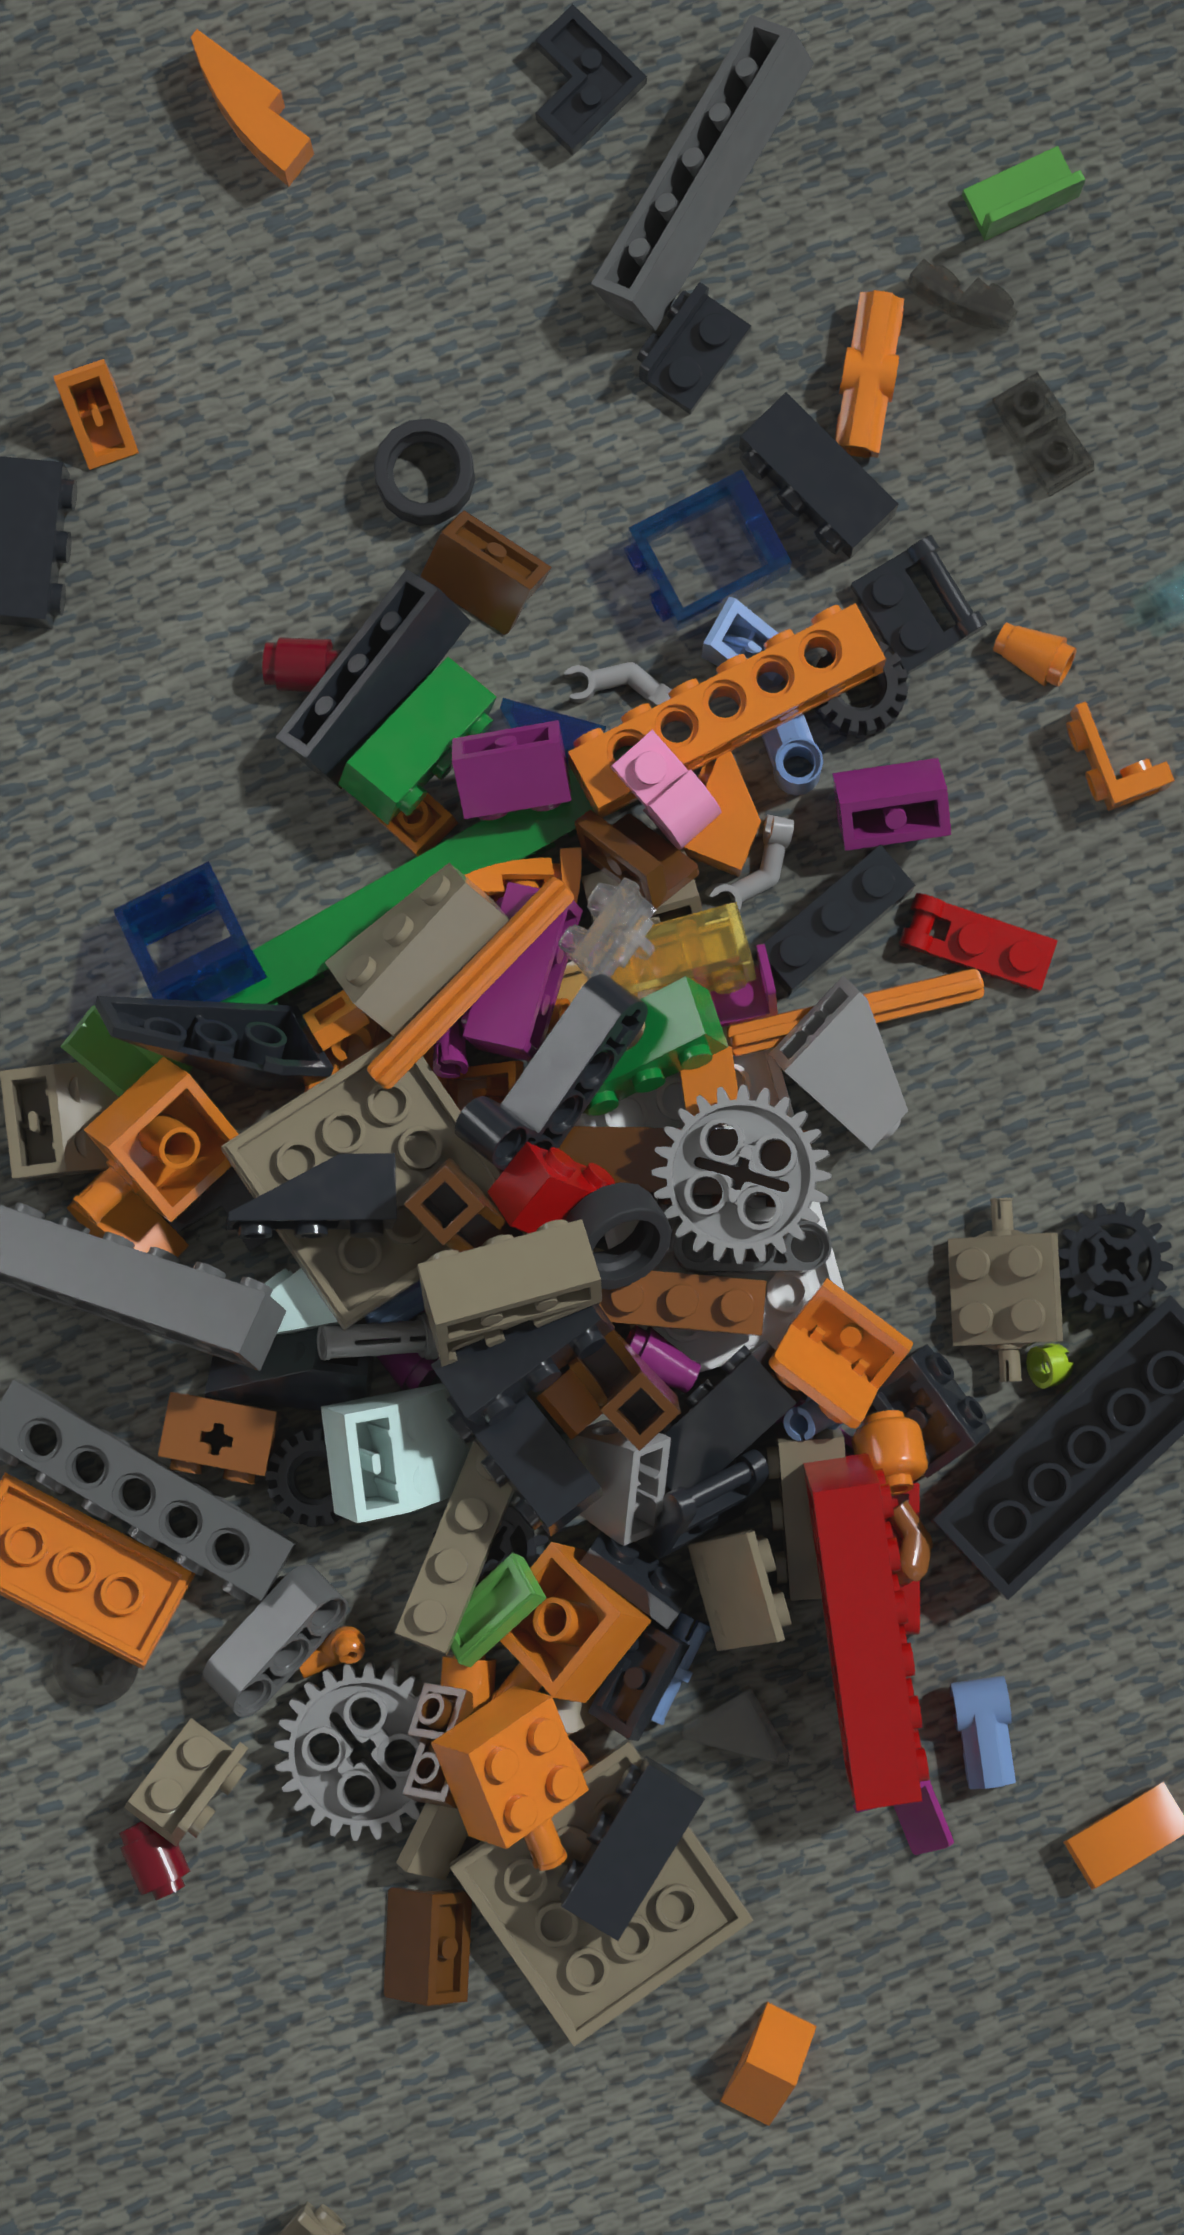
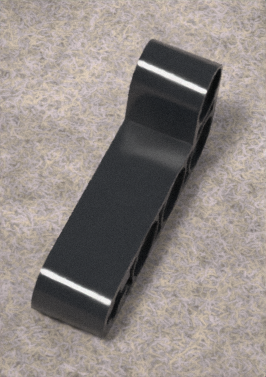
M606 974L593 976L579 990L503 1102L500 1104L484 1096L473 1099L460 1112L454 1127L455 1134L495 1167L503 1171L526 1142L548 1151L551 1147L559 1148L641 1030L648 1014L647 1005Z

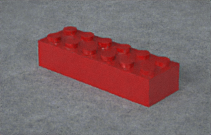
M866 1453L803 1463L844 1764L856 1811L921 1802L920 1782L929 1781L930 1777L925 1748L921 1747L918 1729L923 1728L919 1699L917 1695H914L911 1676H915L911 1643H907L904 1625L899 1626V1624L908 1623L904 1591L900 1590L897 1573L892 1574V1571L901 1570L897 1538L893 1537L890 1521L885 1522L884 1519L894 1517L889 1483L886 1484L883 1468L874 1470L870 1457Z

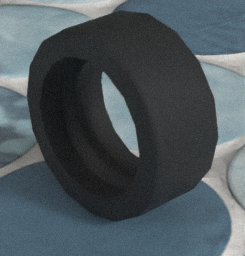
M432 419L409 420L392 429L379 444L374 460L377 491L386 508L401 520L420 526L440 524L456 516L470 500L475 484L472 452L463 436L448 424ZM429 442L441 446L450 454L455 463L456 477L453 487L444 497L434 502L419 503L409 500L399 491L394 482L393 469L397 458L404 449L415 443Z
M620 1182L603 1186L585 1196L571 1209L566 1218L568 1223L582 1219L592 1251L597 1242L612 1228L624 1222L639 1220L634 1231L622 1243L609 1250L593 1252L601 1277L602 1289L612 1290L629 1286L647 1276L662 1261L670 1246L672 1229L666 1215L652 1195L638 1184Z

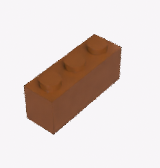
M651 1271L647 1276L629 1286L612 1290L602 1289V1301L599 1302V1305L611 1323L762 1336L767 1281Z

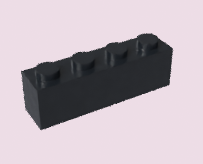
M406 569L281 729L276 738L310 769L342 789L339 781L346 762L427 679L472 621L438 587Z

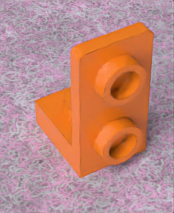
M1086 701L1075 705L1071 710L1072 721L1066 723L1070 741L1076 752L1085 750L1092 770L1085 773L1090 792L1096 802L1104 799L1108 811L1166 790L1173 784L1175 780L1168 762L1152 766L1150 759L1136 762L1121 769L1120 774L1122 778L1117 780Z

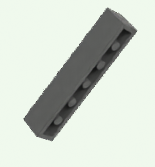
M750 15L591 283L615 315L651 330H657L814 65V62L793 29L754 15Z
M16 1203L14 1209L0 1205L1 1284L258 1371L261 1370L286 1314V1310L271 1297L273 1290L266 1284L249 1277H242L240 1283L225 1279L226 1274L223 1271L203 1262H196L194 1268L179 1264L180 1259L177 1256L157 1247H150L148 1253L134 1249L135 1244L111 1232H105L103 1238L90 1235L89 1228L74 1220L61 1217L58 1224L45 1220L46 1215L26 1204Z

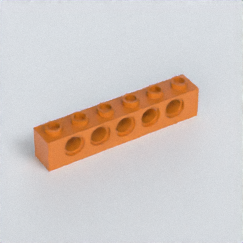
M856 603L843 610L839 605L831 606L811 619L812 626L796 634L793 633L792 629H788L771 637L764 643V651L748 659L744 654L736 655L720 664L716 668L718 674L699 684L696 678L688 680L668 693L669 700L651 708L649 703L639 705L621 717V725L605 733L601 728H596L577 738L573 742L575 748L568 751L569 765L594 812L603 818L638 800L610 767L616 762L613 756L619 748L634 746L652 729L688 770L694 771L725 753L883 673L886 657ZM823 648L831 653L834 662L828 667L816 668L806 661L804 655L810 649ZM775 672L784 678L787 685L779 692L769 693L759 687L757 679L764 673ZM718 697H729L737 703L739 710L731 717L722 718L716 716L710 710L709 705ZM680 721L685 723L692 733L685 741L675 743L667 740L661 730L669 722Z

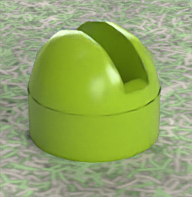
M1046 1343L1032 1347L1029 1350L1026 1360L1027 1370L1031 1380L1037 1387L1045 1389L1064 1383L1071 1376L1074 1363L1068 1362L1067 1355L1070 1353L1068 1349L1060 1344Z

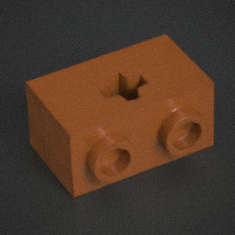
M170 1392L158 1456L171 1459L169 1469L201 1474L203 1465L224 1468L222 1479L254 1484L256 1475L266 1476V1471L269 1470V1460L274 1451L281 1412L179 1392ZM220 1423L224 1425V1434L233 1437L232 1446L222 1447L219 1455L213 1453L214 1445L206 1442L205 1436L206 1432L216 1431Z

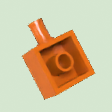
M162 1057L84 1129L85 1133L108 1158L106 1164L109 1168L82 1193L76 1195L73 1201L97 1225L111 1209L132 1191L134 1194H138L149 1207L172 1222L232 1166L222 1152L221 1147L239 1134L192 1076L167 1058Z
M551 1542L530 1568L547 1598L500 1640L519 1663L501 1686L493 1692L492 1700L515 1685L536 1692L543 1686L553 1698L586 1703L652 1620L645 1612L579 1564L586 1554L583 1549Z
M514 1685L439 1736L431 1744L468 1836L504 1849H508L524 1837L534 1868L539 1869V1871H546L561 1865L567 1858V1852L561 1844L552 1821L553 1816L589 1791L553 1697Z

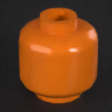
M887 1410L868 1415L862 1421V1426L856 1430L852 1437L854 1455L866 1453L870 1457L874 1470L883 1468L886 1484L889 1483L891 1495H898L912 1490L914 1487L913 1481L923 1476L928 1468L922 1431L915 1420L905 1417L904 1413L899 1410Z

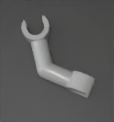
M633 662L593 671L587 667L576 665L564 672L565 678L583 676L589 681L585 691L569 696L570 701L574 703L589 701L597 691L628 684L643 696L652 707H655L669 700L668 693L672 690L665 684L659 683Z
M767 815L763 828V843L765 845L760 870L731 885L719 882L707 888L704 894L710 897L716 896L723 891H727L730 895V905L716 913V917L721 919L734 917L741 909L742 902L778 883L785 848L789 846L792 839L794 820Z

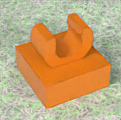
M344 990L302 1015L323 1051L330 1048L334 1056L340 1061L347 1059L341 1046V1041L349 1035H358L365 1046L371 1044L370 1033L365 1027L370 1021L365 1013L353 1004Z

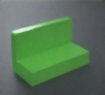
M1056 146L964 189L962 197L984 241L1078 198L1084 186L1085 178L1081 170L1071 173L1059 147Z
M95 1005L91 1006L60 1046L119 1097L162 1057H165L111 1037ZM165 1057L188 1073L193 1068L192 1066Z

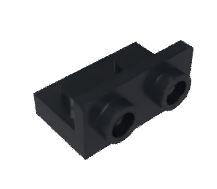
M701 282L698 283L691 294L686 290L681 292L667 314V317L672 320L661 336L653 333L644 343L637 356V360L641 362L639 380L690 415L749 334L752 326L709 297V287Z
M928 1344L921 1347L896 1367L878 1389L872 1402L878 1412L899 1410L904 1413L905 1417L913 1419L918 1423L922 1431L928 1460V1468L924 1473L926 1478H929L977 1445L990 1432V1428L986 1423V1414L981 1405L973 1397L965 1395L954 1380V1371L950 1363L943 1355L934 1352Z

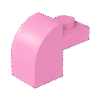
M653 729L610 767L645 806L643 811L678 850L688 844L722 813L718 803L691 769L688 770Z

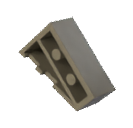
M448 863L329 958L325 964L353 1004L396 1037L510 919L492 898L452 864Z
M582 1219L569 1223L566 1220L550 1221L540 1226L533 1233L515 1238L512 1235L496 1236L484 1242L482 1247L464 1252L457 1250L441 1251L432 1255L427 1262L418 1264L424 1308L442 1367L458 1361L455 1350L485 1338L486 1345L492 1347L506 1341L503 1331L520 1323L533 1319L534 1325L538 1328L602 1301L601 1277Z

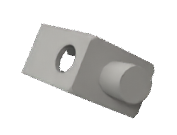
M602 1420L588 1425L572 1440L566 1433L560 1434L602 1489L603 1496L579 1515L623 1546L652 1535L659 1524L657 1516L663 1511V1497L665 1494L671 1437L658 1433L645 1447L638 1451L610 1420Z

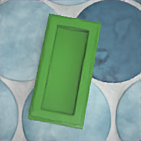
M515 1553L510 1554L475 1587L451 1645V1650L459 1664L472 1667L547 1598L524 1557Z

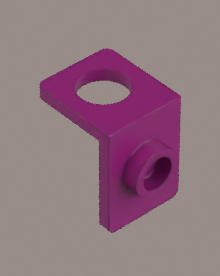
M765 944L756 945L757 966L701 977L696 980V983L709 990L722 1027L778 1015L776 989Z
M930 1780L920 1782L921 1802L894 1805L914 1855L945 1849L954 1844L953 1837ZM855 1804L853 1805L854 1810H855V1813L872 1810V1809H867V1810L856 1811Z

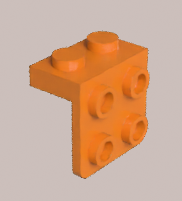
M826 1278L789 1324L769 1360V1365L775 1371L777 1378L785 1386L792 1390L802 1391L818 1403L821 1411L830 1420L856 1429L864 1420L878 1389L910 1352L913 1342Z

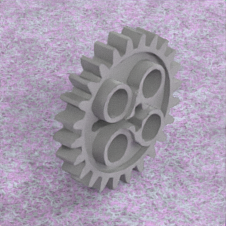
M740 1085L736 1100H730L725 1089L719 1087L717 1089V1104L712 1106L701 1095L697 1096L696 1100L700 1111L698 1114L693 1116L688 1111L680 1108L678 1113L685 1126L681 1130L669 1126L664 1128L666 1134L674 1140L672 1147L655 1148V1152L668 1159L666 1167L652 1170V1175L667 1179V1186L656 1191L654 1197L657 1199H671L673 1205L664 1212L668 1220L677 1217L683 1220L675 1235L678 1238H682L691 1232L696 1233L697 1236L693 1245V1250L696 1252H700L709 1242L713 1243L714 1260L721 1261L728 1248L733 1249L737 1264L744 1263L747 1249H753L759 1261L765 1262L767 1258L766 1245L773 1244L782 1254L787 1253L784 1237L790 1233L795 1238L803 1241L806 1237L799 1226L802 1219L818 1223L820 1220L816 1213L810 1209L811 1203H822L829 1200V1197L816 1190L817 1183L832 1179V1174L817 1170L816 1163L830 1156L829 1151L813 1150L811 1144L822 1135L821 1131L814 1129L803 1132L801 1127L806 1122L808 1114L802 1111L790 1118L787 1112L791 1100L786 1096L775 1107L771 1106L770 1090L768 1088H763L757 1100L754 1101L750 1100V1094L746 1085ZM722 1125L731 1126L735 1129L738 1136V1144L735 1150L725 1156L715 1155L709 1147L711 1132L716 1127ZM775 1140L787 1143L791 1150L789 1164L779 1171H769L766 1169L761 1160L764 1146ZM698 1157H702L732 1167H739L743 1159L750 1160L748 1165L752 1172L785 1181L789 1184V1190L781 1192L751 1182H745L741 1190L734 1189L735 1180L733 1178L695 1166V1160ZM705 1178L716 1179L723 1191L719 1204L710 1209L700 1208L695 1203L693 1197L696 1184ZM766 1193L775 1202V1214L768 1223L762 1225L754 1224L747 1217L746 1204L753 1195Z
M373 1661L367 1663L363 1676L356 1675L352 1664H345L343 1679L338 1680L327 1669L323 1672L325 1687L322 1690L310 1681L304 1685L305 1691L310 1698L308 1702L297 1698L290 1700L289 1705L298 1714L297 1719L282 1718L279 1721V1725L291 1732L290 1738L277 1740L274 1743L275 1748L289 1752V1758L277 1763L275 1768L277 1771H291L293 1776L282 1787L283 1792H291L299 1789L302 1796L295 1804L294 1809L299 1811L311 1805L315 1809L310 1823L312 1826L320 1823L325 1816L332 1819L330 1827L331 1836L335 1837L343 1824L350 1825L353 1841H357L363 1826H370L374 1838L378 1840L382 1837L383 1823L389 1822L392 1828L397 1833H400L403 1830L401 1816L403 1813L406 1812L415 1820H418L421 1814V1810L416 1803L417 1801L403 1795L411 1766L405 1768L394 1766L390 1763L386 1752L388 1744L398 1739L409 1741L416 1751L419 1745V1741L407 1735L420 1695L415 1697L411 1693L415 1677L410 1676L401 1685L395 1683V1666L391 1665L383 1678L376 1677ZM367 1697L376 1701L381 1708L380 1721L373 1726L367 1727L357 1723L352 1716V1705L355 1700ZM336 1712L343 1718L347 1727L359 1742L364 1743L371 1739L375 1743L376 1747L371 1755L378 1765L395 1780V1788H388L381 1780L377 1771L366 1759L363 1758L357 1763L352 1760L350 1755L355 1749L354 1744L331 1721V1713ZM327 1733L336 1738L340 1750L338 1757L329 1762H323L314 1757L310 1747L313 1736ZM355 1775L366 1776L370 1779L375 1789L373 1799L367 1803L352 1801L345 1789L347 1779Z

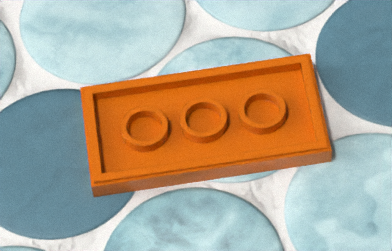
M5 1472L0 1481V1595L144 1670L196 1574L184 1568L173 1559Z

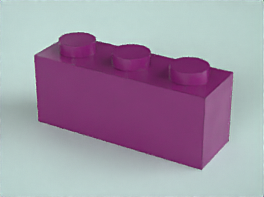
M508 882L504 897L498 898L496 904L511 919L540 888ZM574 900L462 1015L463 1037L477 1050L530 1062L545 1041L583 911Z

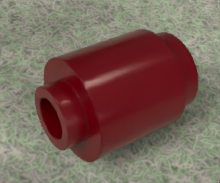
M279 637L277 642H266L262 661L264 684L276 685L278 691L311 692L341 654V650H333L331 639Z
M142 1821L119 1832L124 1844L120 1847L121 1853L141 1895L152 1891L155 1900H159L185 1887L182 1876L191 1872L179 1844L176 1847Z

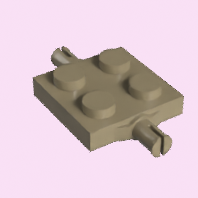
M1013 1198L990 1199L992 1231H987L977 1237L948 1239L953 1346L982 1345L998 1350L999 1382L1022 1381L1020 1349L1029 1347L1037 1342L1063 1341L1058 1233L1028 1234L1014 1230Z

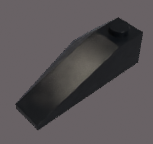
M97 996L95 1007L111 1037L248 1088H256L262 1091L300 1089L330 1077L334 1069L311 1032L298 1006Z

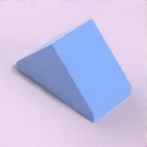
M728 597L703 643L702 658L716 666L739 654H744L748 659L764 651V643L778 634V632L736 598ZM767 672L757 679V683L762 690H766L780 685L784 678L778 673Z

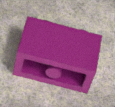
M559 720L452 739V764L464 819L478 817L481 820H495L505 816L510 811L528 808L534 811H548L558 807L563 802L571 801L570 774Z
M938 758L832 773L837 820L845 851L874 847L880 844L888 845L951 835L948 789Z

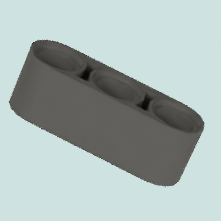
M751 1221V1222L754 1223V1224L762 1225V1224L768 1223L769 1221ZM801 1221L799 1226L803 1232L812 1233L820 1241V1255L813 1262H802L795 1258L791 1250L794 1236L790 1233L784 1237L787 1253L782 1254L773 1244L767 1245V1258L765 1262L744 1261L743 1264H737L734 1251L731 1248L727 1249L721 1261L714 1260L712 1251V1255L707 1260L693 1262L686 1258L682 1251V1241L685 1236L682 1238L675 1236L673 1253L680 1266L693 1272H809L816 1270L826 1263L831 1254L832 1243L825 1228L817 1223Z
M309 1564L298 1566L277 1584L211 1656L203 1671L204 1680L237 1716L246 1717L258 1712L341 1623L348 1610V1602L314 1566Z

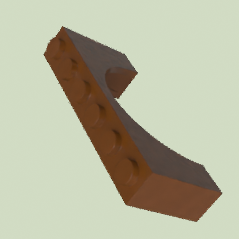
M451 1157L419 1185L404 1203L442 1245H446L459 1252L482 1247L484 1242L496 1236L512 1235L515 1238L524 1235L519 1229L509 1226L494 1202ZM612 1330L604 1336L606 1342L597 1352L584 1359L576 1357L567 1365L591 1393L600 1411L640 1451L681 1413L678 1397L615 1330Z

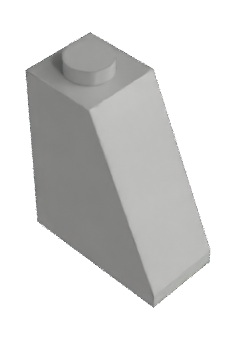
M843 975L769 1055L785 1073L872 1150L879 1141L886 1140L897 1130L901 1118L908 1112V1108L869 1002Z

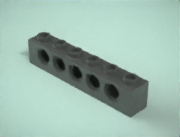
M13 1380L0 1401V1460L14 1467L21 1460L39 1470L34 1479L44 1486L60 1494H63L66 1487L85 1497L81 1504L84 1509L106 1521H109L113 1514L131 1524L127 1533L145 1545L156 1549L159 1542L167 1545L178 1552L174 1561L191 1572L202 1576L205 1570L208 1569L225 1579L221 1588L237 1599L249 1603L253 1596L260 1601L266 1598L298 1543L296 1540L178 1471L169 1469V1466L22 1380ZM42 1424L51 1426L55 1430L58 1439L56 1448L48 1455L38 1453L32 1445V1434ZM88 1451H93L100 1455L104 1462L102 1476L93 1483L84 1480L78 1472L79 1459ZM134 1478L145 1481L151 1490V1499L148 1505L141 1510L130 1507L124 1498V1489L127 1483ZM179 1506H187L197 1515V1528L189 1537L176 1534L170 1524L171 1514ZM225 1533H233L239 1536L244 1543L245 1552L243 1558L236 1564L226 1563L218 1556L217 1542Z

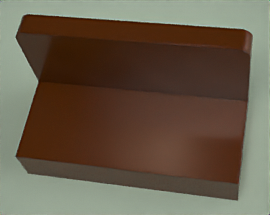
M463 510L441 532L420 577L438 587L451 601L506 635L514 627L526 601L543 584L552 567Z
M590 809L574 821L583 857L652 910L657 909L699 875L696 862L631 814L624 815L611 825Z
M392 1887L388 1890L384 1972L385 1997L425 2006L468 2002L472 1899L466 1890L420 1891L403 1887Z

